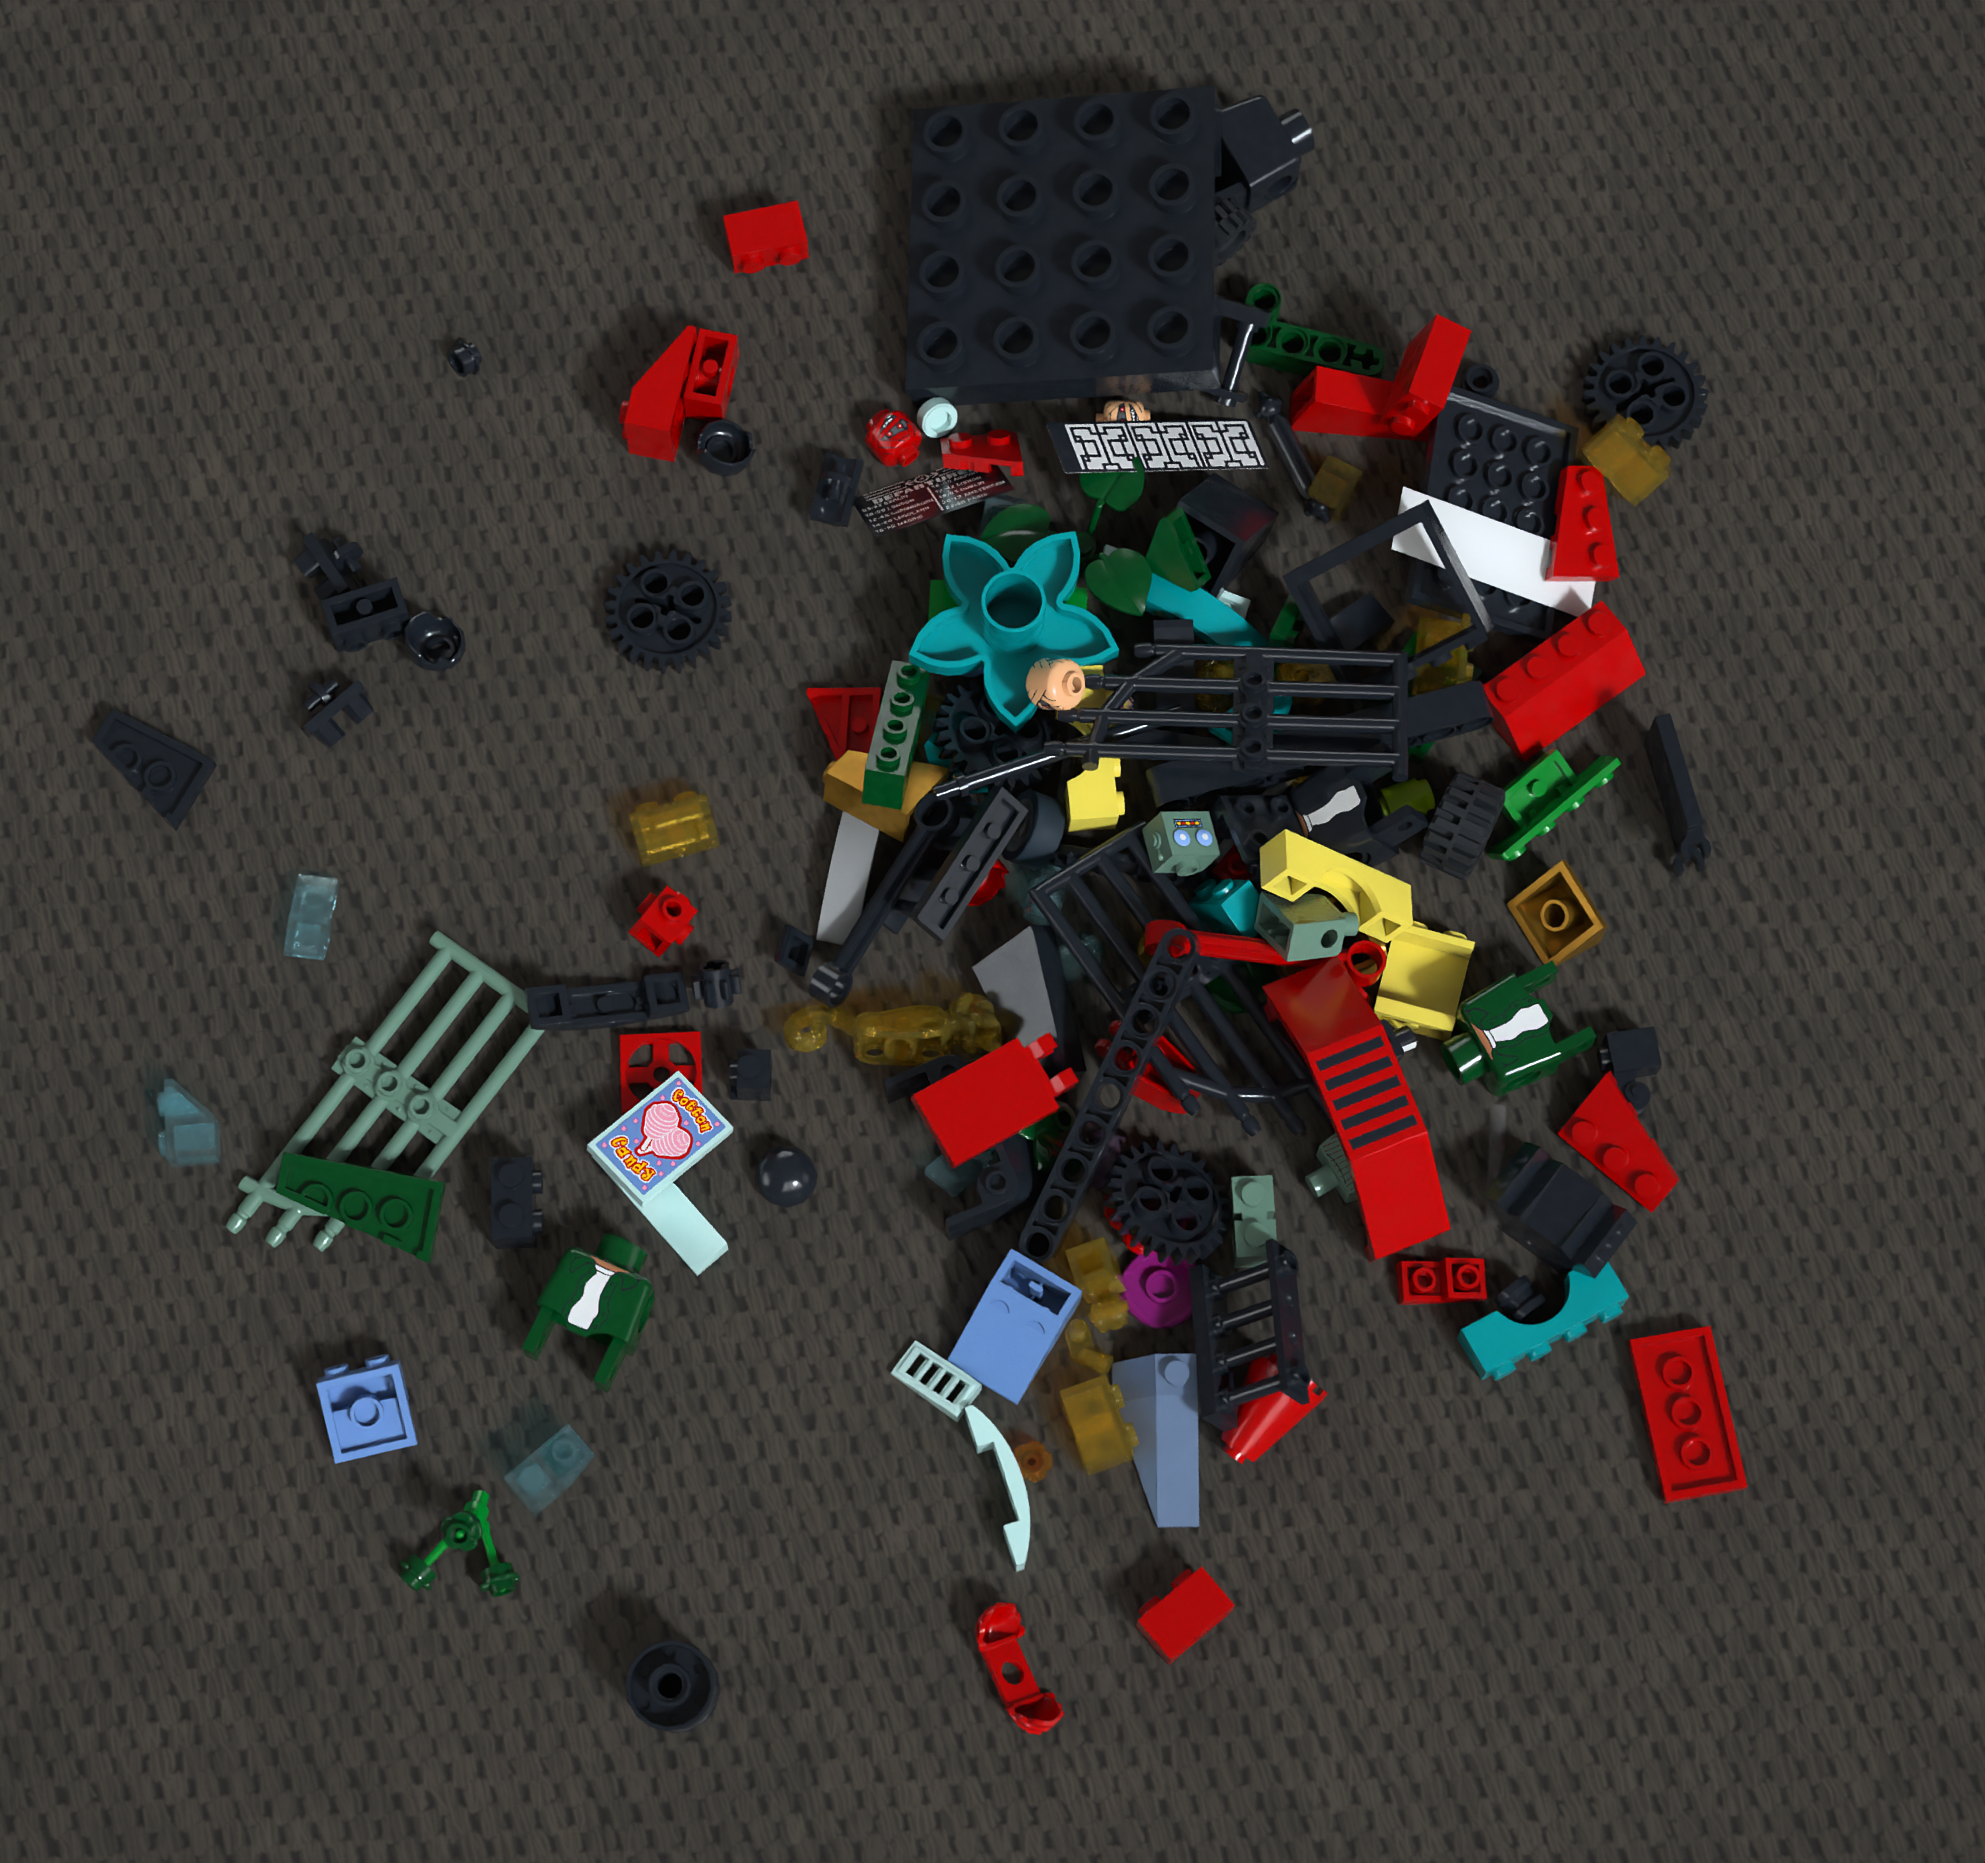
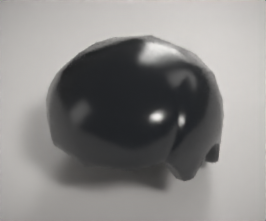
M724 419L708 422L698 433L695 444L699 462L708 472L722 477L737 475L743 471L751 462L756 451L753 448L752 434L743 430L735 422Z
M429 610L423 611L410 618L404 629L406 652L412 662L422 669L444 672L457 665L466 651L464 631L450 616L439 618L434 616ZM437 644H444V645L439 646V647H437V648L431 649L432 647H434V646L437 645Z
M781 1145L768 1150L757 1162L754 1182L766 1201L773 1205L789 1208L804 1203L814 1192L818 1174L812 1159L803 1150L795 1146Z

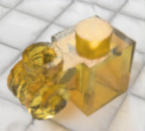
M1101 1237L1065 1250L1076 1287L1082 1290V1296L1087 1304L1092 1303L1090 1305L1091 1312L1088 1313L1090 1322H1093L1094 1326L1101 1333H1105L1109 1329L1117 1330L1127 1325L1130 1306L1128 1301L1123 1300L1120 1295L1121 1292L1126 1291L1116 1254L1106 1239Z

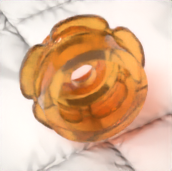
M1030 1441L1025 1445H1019L1013 1452L1023 1480L1029 1479L1030 1482H1039L1046 1477L1047 1470L1049 1471L1052 1468V1455L1039 1442ZM1033 1458L1036 1460V1464L1031 1466L1028 1464V1460Z

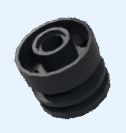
M675 1640L656 1642L641 1651L630 1665L625 1682L627 1701L635 1715L649 1727L669 1733L688 1732L705 1723L716 1709L721 1692L719 1674L711 1660L692 1645ZM679 1676L682 1680V1691L674 1698H667L664 1692L665 1683L671 1677Z

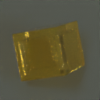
M1328 454L1308 489V496L1333 508L1332 520L1339 523L1360 487L1363 471Z

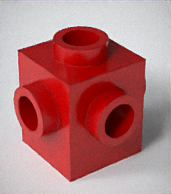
M667 885L658 896L650 892L639 905L636 911L642 916L628 933L659 958L673 942L680 946L695 928L689 922L698 910L691 905L689 899L684 894L672 890Z

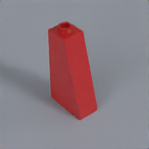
M1317 366L1290 395L1288 420L1294 431L1428 442L1431 424L1430 422L1415 438L1394 432L1390 426L1380 422L1394 382Z

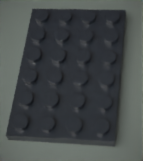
M1452 386L1444 409L1430 424L1421 493L1551 540V536L1555 534L1557 515L1554 512L1560 471L1567 466H1574L1579 428ZM1411 556L1405 602L1473 623L1446 569ZM1470 578L1494 624L1492 630L1539 645L1552 636L1555 608Z

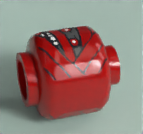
M884 409L873 416L865 427L867 430L865 443L884 466L893 467L900 464L902 467H905L919 456L920 451L918 447L922 441V434L903 411Z

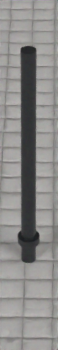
M1180 704L1162 709L1183 711ZM1117 724L1108 727L1104 742H1117L1161 726ZM1090 734L1069 741H1088ZM1044 749L967 775H964L962 772L955 774L952 780L932 786L933 794L937 802L956 795L962 798L968 796L970 790L1069 757H1066V755L1044 754Z

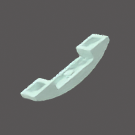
M970 1405L965 1407V1418L977 1454L991 1449L994 1450L1017 1520L1003 1526V1534L1017 1572L1025 1567L1030 1539V1511L1026 1487L1018 1463L1002 1434L980 1410Z

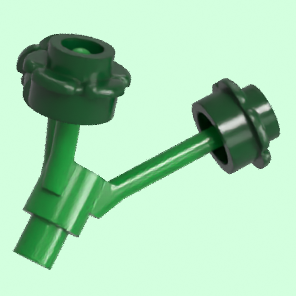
M482 1490L474 1491L471 1501L465 1504L463 1511H457L452 1516L449 1515L443 1520L441 1525V1531L444 1532L443 1539L423 1560L412 1553L405 1562L402 1560L399 1562L403 1571L398 1576L415 1592L421 1587L428 1591L431 1589L430 1583L437 1575L430 1566L447 1547L454 1550L460 1548L462 1551H470L478 1545L477 1540L482 1538L490 1567L480 1572L483 1583L480 1585V1590L483 1592L490 1591L491 1597H501L515 1590L514 1584L520 1580V1576L514 1571L512 1563H499L491 1538L490 1525L487 1521L489 1514L487 1504L490 1496L487 1492Z

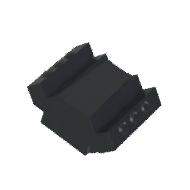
M1526 1141L1482 1195L1485 1201L1501 1218L1503 1224L1501 1231L1558 1273L1563 1269L1569 1268L1595 1279L1637 1224V1221L1627 1209L1614 1205L1606 1194L1564 1163L1551 1159L1540 1146Z

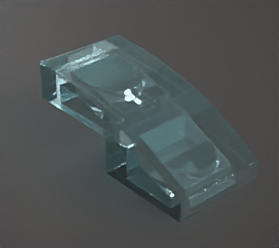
M298 875L287 925L284 956L324 960L331 936V918L338 896V879Z

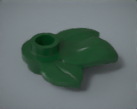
M1056 1101L1059 1105V1109L1056 1112L1017 1133L1025 1139L1033 1140V1155L1038 1172L1053 1169L1076 1120L1071 1107L1063 1101ZM1076 1158L1069 1160L1065 1171L1071 1176L1075 1175L1080 1170L1082 1162Z

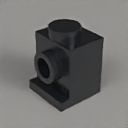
M738 1049V1060L730 1061V1100L771 1101L773 1067L771 1050Z

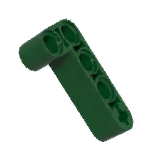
M1259 283L1250 289L1245 304L1255 306L1259 303H1265L1271 307L1268 311L1273 312L1268 328L1259 327L1258 333H1253L1252 337H1257L1263 342L1259 344L1250 343L1245 359L1246 362L1306 377L1317 366L1382 379L1385 356L1379 347L1279 322L1282 300L1280 291L1269 283ZM1286 346H1294L1298 348L1300 351L1297 353H1289L1286 352L1283 348ZM1323 355H1331L1335 357L1337 361L1326 362L1323 361L1320 357ZM1346 359L1350 360L1349 366H1345ZM1363 364L1369 365V370L1362 369Z

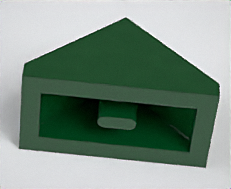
M1182 506L1174 508L1160 519L1145 559L1148 561L1152 573L1192 592L1198 590L1212 577Z

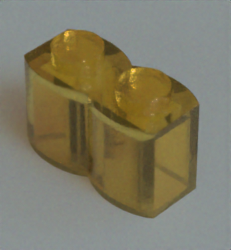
M1617 414L1584 444L1582 452L1611 481L1615 488L1636 507L1670 476L1672 469L1668 464L1671 463V459L1660 446L1655 445L1651 447L1644 441L1642 436L1645 433L1633 418L1628 417L1625 420L1620 414Z

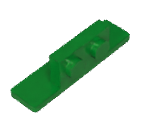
M1558 749L1548 750L1503 788L1505 790V802L1502 812L1514 829L1486 852L1490 859L1512 861L1523 854L1527 849L1526 843L1535 836L1539 837L1549 832L1556 825L1554 820L1563 812H1570L1579 807L1585 800L1583 796L1593 787H1601L1610 781L1614 776L1612 771L1621 765L1620 760L1616 756H1601L1576 776Z

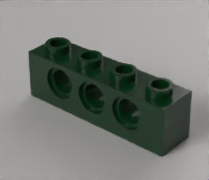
M892 660L865 766L863 804L902 809L927 706L931 673L912 663Z

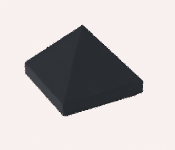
M785 924L776 948L775 962L796 975L805 977L815 939L793 926Z

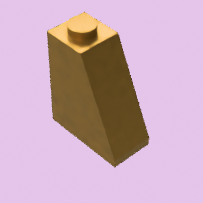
M848 750L837 762L832 761L825 769L822 778L825 783L823 800L902 843L918 825L914 818V810L918 801L925 795L933 793L932 786L948 781L949 771L943 766L913 761L902 809L899 810L862 803L864 771L869 753Z

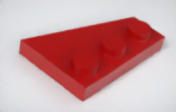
M1567 466L1560 471L1554 512L1557 515L1555 534L1551 536L1549 550H1552L1550 567L1546 569L1545 581H1614L1620 576L1602 466Z
M1609 1071L1558 1132V1135L1652 1213L1680 1179L1654 1138H1650L1637 1117L1638 1113L1631 1102H1627L1617 1086V1080L1612 1072Z

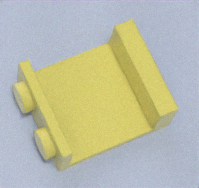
M1413 921L1412 926L1391 940L1386 967L1382 974L1373 1009L1379 1020H1388L1393 1028L1398 1029L1407 1025L1413 1033L1443 1041L1449 1039L1453 1031L1455 1015L1475 942L1467 940V937L1461 933L1445 931L1442 934L1428 930L1426 925Z

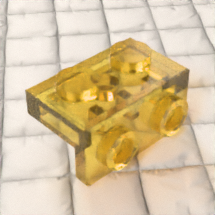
M1462 613L1459 622L1420 617L1417 626L1415 653L1470 626V615ZM1464 645L1450 651L1453 658L1435 668H1431L1429 662L1416 668L1418 676L1413 678L1412 694L1420 695L1472 681L1473 663H1467L1468 651Z

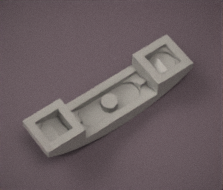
M844 811L835 841L816 937L818 941L839 945L844 943L864 911V901L878 837L881 833L880 830Z

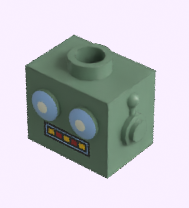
M1209 811L1160 812L1142 829L1153 873H1177L1178 876L1193 875L1197 872H1202L1220 856Z

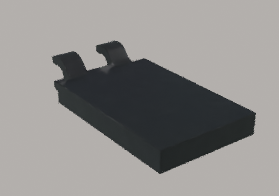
M1671 714L1656 716L1644 741V747L1676 852H1678L1672 862L1673 872L1678 877L1682 876L1684 872L1683 864L1688 863L1689 860L1694 862L1697 872L1702 871L1705 859H1708L1711 853V845L1704 836L1702 829L1704 822Z

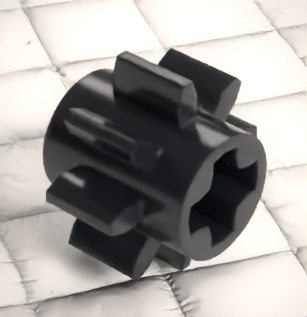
M726 960L706 961L699 966L700 974H692L694 999H703L704 1005L707 1008L727 1007L734 1002L733 994L742 993L739 969L730 970L729 962Z

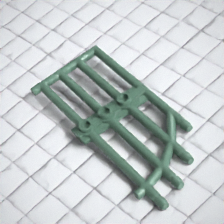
M436 931L431 937L429 944L438 949L437 953L367 1043L355 1037L338 1056V1060L331 1067L340 1077L261 1179L257 1181L247 1175L241 1180L238 1188L248 1195L238 1207V1211L229 1218L225 1228L233 1234L238 1233L247 1223L246 1220L252 1217L264 1201L286 1210L277 1221V1226H273L265 1239L269 1245L275 1248L282 1243L286 1233L292 1230L302 1215L328 1216L276 1193L274 1187L278 1183L283 1152L301 1154L353 1086L364 1092L372 1100L326 1159L344 1162L386 1108L404 1121V1123L370 1167L388 1170L418 1131L436 1144V1146L415 1172L414 1176L431 1179L545 1031L531 1029L529 1024L462 1112L443 1099L512 1008L517 1005L528 1013L525 992L446 935ZM451 960L455 961L469 971L470 974L398 1066L379 1052ZM483 982L500 993L502 995L433 1086L430 1089L411 1075ZM330 1217L324 1225V1230H320L312 1245L321 1252L324 1251L332 1243L333 1237L338 1235L345 1226L343 1222Z

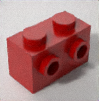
M798 200L723 216L725 237L734 274L740 272L756 273L763 270L764 267L778 264L790 266L799 263L802 259L809 258L808 241Z
M1202 1566L1194 1573L1189 1568L1186 1569L1170 1583V1586L1174 1589L1162 1600L1157 1595L1154 1596L1138 1610L1142 1617L1137 1620L1136 1627L1168 1665L1220 1623L1234 1609V1603Z

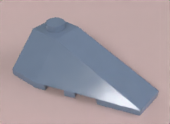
M1153 1354L1112 1363L1113 1407L1121 1424L1157 1528L1199 1527L1198 1380L1196 1354Z

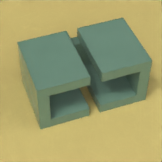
M1273 1176L1231 1177L1229 1200L1231 1201V1224H1233L1231 1233L1234 1268L1254 1267L1267 1262L1265 1241L1272 1238L1277 1241L1276 1220L1273 1219L1275 1212Z

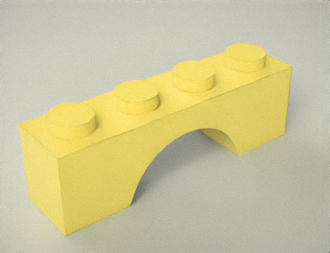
M1103 665L1080 666L1084 675L1100 674V676H1104ZM1085 688L1081 701L1074 708H1100L1111 696L1112 690H1105L1104 688L1090 690ZM1055 710L1056 719H1058V710ZM1078 721L1069 723L1076 727L1083 735L1090 734L1093 726L1091 723H1080ZM1100 758L1098 769L1094 771L1085 770L1079 776L1067 781L1064 800L1068 832L1116 828L1119 815H1124L1125 813L1123 791H1116L1115 777H1120L1121 774L1120 759Z
M1284 829L1260 848L1262 889L1294 902L1311 888H1321L1336 897L1348 912H1354L1357 915L1359 921L1358 931L1385 943H1388L1413 925L1411 885L1287 829Z

